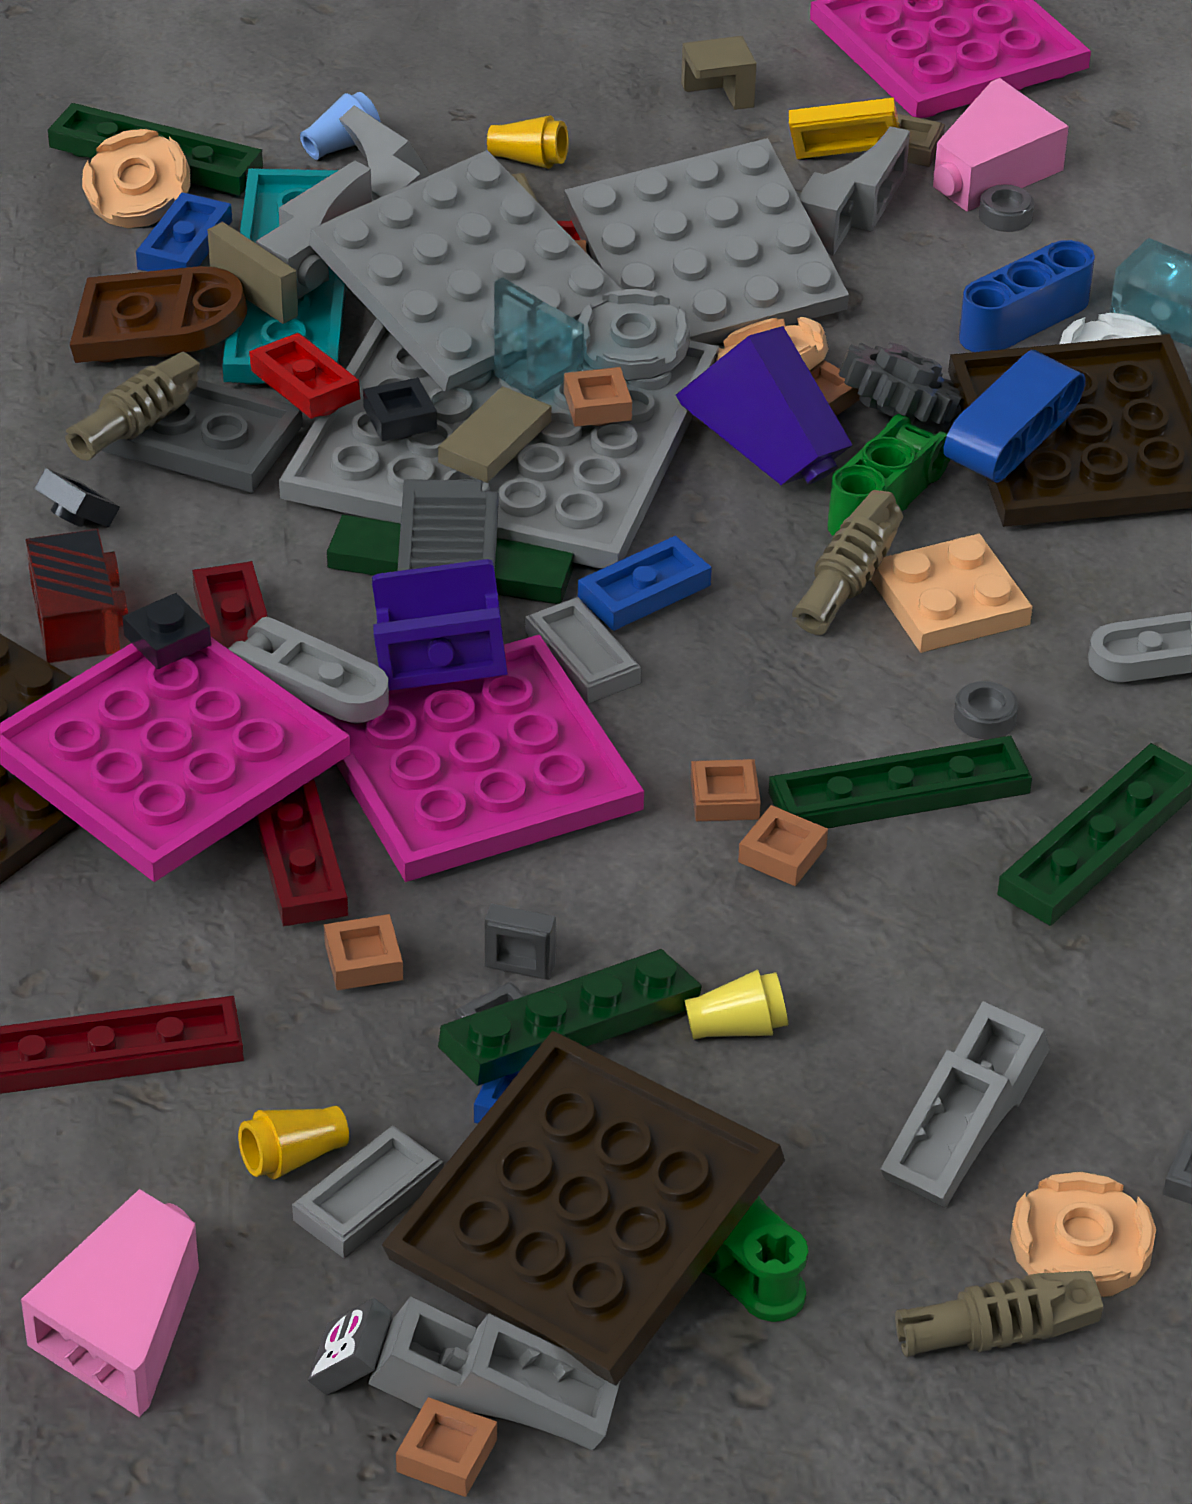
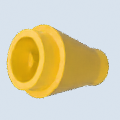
M551 115L504 125H491L489 127L487 149L494 157H504L550 169L553 164H563L567 157L569 145L567 126L564 121H555Z
M336 1105L323 1109L258 1110L254 1113L251 1120L243 1121L240 1124L238 1131L239 1148L244 1164L253 1176L267 1175L270 1179L275 1180L333 1149L347 1146L349 1141L348 1123L343 1111Z

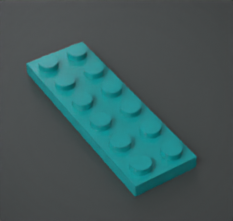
M248 169L240 233L256 243L258 239L279 227V207L339 170ZM328 266L329 280L298 299V316L284 324L246 299L248 308L246 318L242 325L232 335L227 337L225 341L223 357L224 382L245 383L249 385L266 383L251 371L249 351L295 333H300L339 364L347 285Z

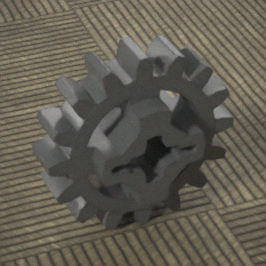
M859 343L858 347L851 344L838 373L840 377L845 378L844 383L846 385L859 389V399L864 405L892 417L897 414L910 418L911 424H913L915 418L927 422L929 418L938 424H943L944 420L952 422L962 399L959 395V390L954 387V383L951 380L942 378V366L933 359L916 354L907 347L896 343H889L887 348L875 346V349L863 343Z

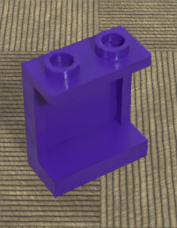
M484 559L375 574L372 577L377 624H373L378 666L384 670L388 677L389 691L508 675L496 577L492 560Z

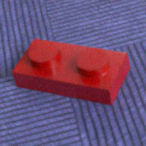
M295 333L249 351L251 371L311 419L333 414L338 408L361 399L359 379L300 333Z

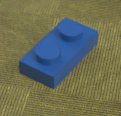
M181 192L136 250L137 269L157 271L198 267L209 253L207 229L221 222L227 225L232 223L231 203Z
M675 535L579 579L578 597L597 617L615 631L711 586L712 567Z

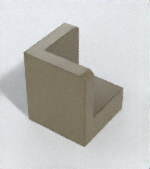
M743 36L683 43L681 84L686 92L724 88L734 110L752 108L755 101L757 63Z

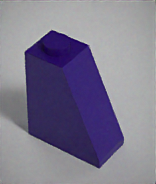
M784 326L747 336L676 394L677 399L684 408L780 485L804 478L808 485L823 479L838 468L834 459L853 446Z

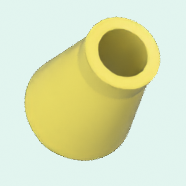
M757 969L699 997L684 1000L693 1040L704 1037L773 1036L774 1028L788 1026L785 1003L776 972L760 976Z

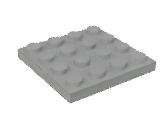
M768 138L564 190V206L580 240H586L587 254L622 290L638 288L655 291L670 298V305L678 311L680 306L687 313L691 341L715 345L722 343L732 332L766 319L784 318L786 326L798 323L797 318L800 317L813 319L848 309L849 293Z
M488 150L311 228L309 245L444 392L577 329L580 314L588 304L591 303V309L593 310L608 301L602 300V295L615 290H622Z

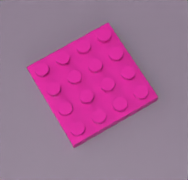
M815 0L811 2L810 20L891 97H894V100L912 117H932L943 111L963 105H971L989 83L998 78H1001L1019 91L1027 86L1051 79H1060L1068 74L1088 69L1090 64L1091 50L1034 0Z
M540 634L504 644L508 675L389 691V705L385 712L365 723H350L340 720L309 705L310 708L350 735V755L336 763L405 882L644 810L643 788Z
M212 637L210 646L160 669H157L131 643L0 723V765L153 882L161 879L350 755L349 734Z

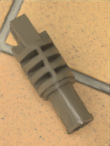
M181 352L156 366H147L138 374H135L105 394L96 412L66 429L68 434L65 436V439L72 453L81 460L88 461L118 439H134L143 431L177 410L189 399V393L197 387V372L199 371L200 363L187 353Z
M872 490L855 511L843 521L840 530L835 533L832 541L825 548L823 555L816 561L813 584L792 612V616L797 618L795 622L803 630L815 635L826 633L841 606L847 599L861 594L866 586V582L871 579L874 570L879 567L883 557L889 552L897 529L903 519L902 511L896 504V499L891 492Z
M1091 1271L1038 1273L1026 1275L1024 1279L1016 1277L1006 1279L1004 1283L997 1281L985 1283L983 1287L978 1285L965 1287L964 1291L958 1293L957 1300L910 1309H898L895 1312V1323L899 1342L906 1341V1343L901 1345V1350L905 1357L964 1344L970 1350L976 1349L977 1352H984L996 1346L997 1348L1010 1347L1012 1343L1016 1342L1017 1344L1030 1343L1032 1339H1051L1099 1322L1102 1316L1103 1302Z

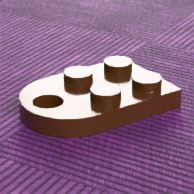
M210 266L87 277L70 341L75 363L91 361L107 363L122 358L143 356L166 357L174 353L192 352L215 345L232 335L246 318L248 308L241 282L233 273Z

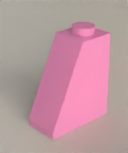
M1001 78L995 79L989 83L937 142L933 187L968 212L980 207L982 193L993 186L1014 185L1024 188L1061 172L1064 169L1069 126Z
M139 1189L21 1299L27 1346L140 1417L150 1407L199 1271L195 1222L178 1206L171 1203L163 1204Z

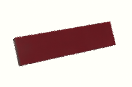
M234 995L0 1026V1094L244 1061L243 1043Z

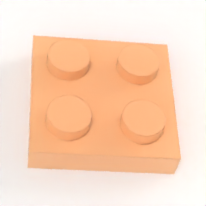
M980 533L883 557L881 564L874 570V574L870 579L920 653L1016 629L1031 623L1033 606Z

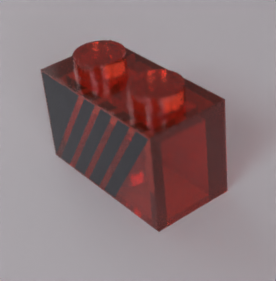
M91 529L25 539L30 585L46 661L54 663L118 652L120 650L119 628L123 627L122 616L128 614L124 590L113 591L112 589L120 587L115 551L104 553L99 530Z

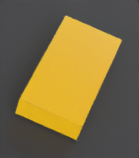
M894 97L789 110V127L797 159L868 151L885 134L890 126L900 128Z

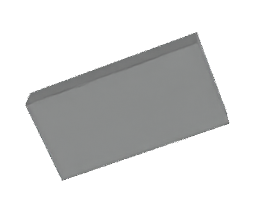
M579 597L525 616V633L529 637L540 634L587 704L641 683L640 665Z
M392 1125L292 1204L293 1221L342 1258H345L416 1201L443 1169L444 1162Z

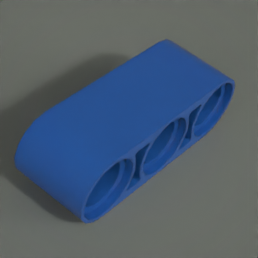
M1057 241L968 284L963 292L959 341L962 346L971 352L1006 349L1084 310L1088 306L1095 260L1093 250L1088 245L1078 241Z
M1036 350L1028 351L958 416L945 439L944 455L993 482L1002 481L1071 415L1084 391V374Z

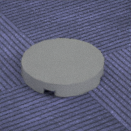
M638 288L615 290L602 295V300L608 301L593 310L591 309V303L582 310L578 319L577 343L579 354L594 369L621 367L624 378L627 380L653 378L672 370L685 358L690 345V326L687 313L680 306L678 311L670 305V298L655 291Z

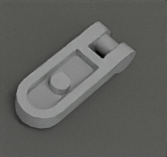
M1192 612L1115 622L1100 626L1093 632L1090 639L1088 652L1089 666L1099 676L1115 683L1191 673Z
M262 617L248 630V639L245 642L236 641L228 648L303 703L340 720L350 723H365L382 715L389 705L388 677L384 670L375 664L273 618Z

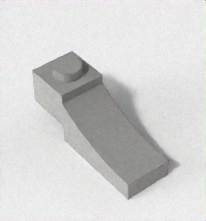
M355 105L339 118L362 155L367 159L368 167L371 168L373 201L431 175L407 139Z
M890 126L877 143L863 155L827 174L814 172L803 190H796L828 254H835L851 226L868 231L874 229L906 176L910 138L909 130Z
M353 161L279 207V227L256 241V244L296 270L298 299L329 280L328 265L309 245L311 228L372 202L371 168Z
M982 1001L955 1052L946 1050L884 1161L880 1169L884 1179L947 1208L970 1166L994 1130L1013 1106L1019 1107L1050 1050L1045 1029Z
M410 1296L391 1321L376 1369L372 1372L368 1384L420 1409L427 1398L430 1397L472 1413L498 1417L537 1428L593 1451L606 1435L620 1381L616 1386L594 1374L564 1349L496 1316L488 1314L476 1328Z

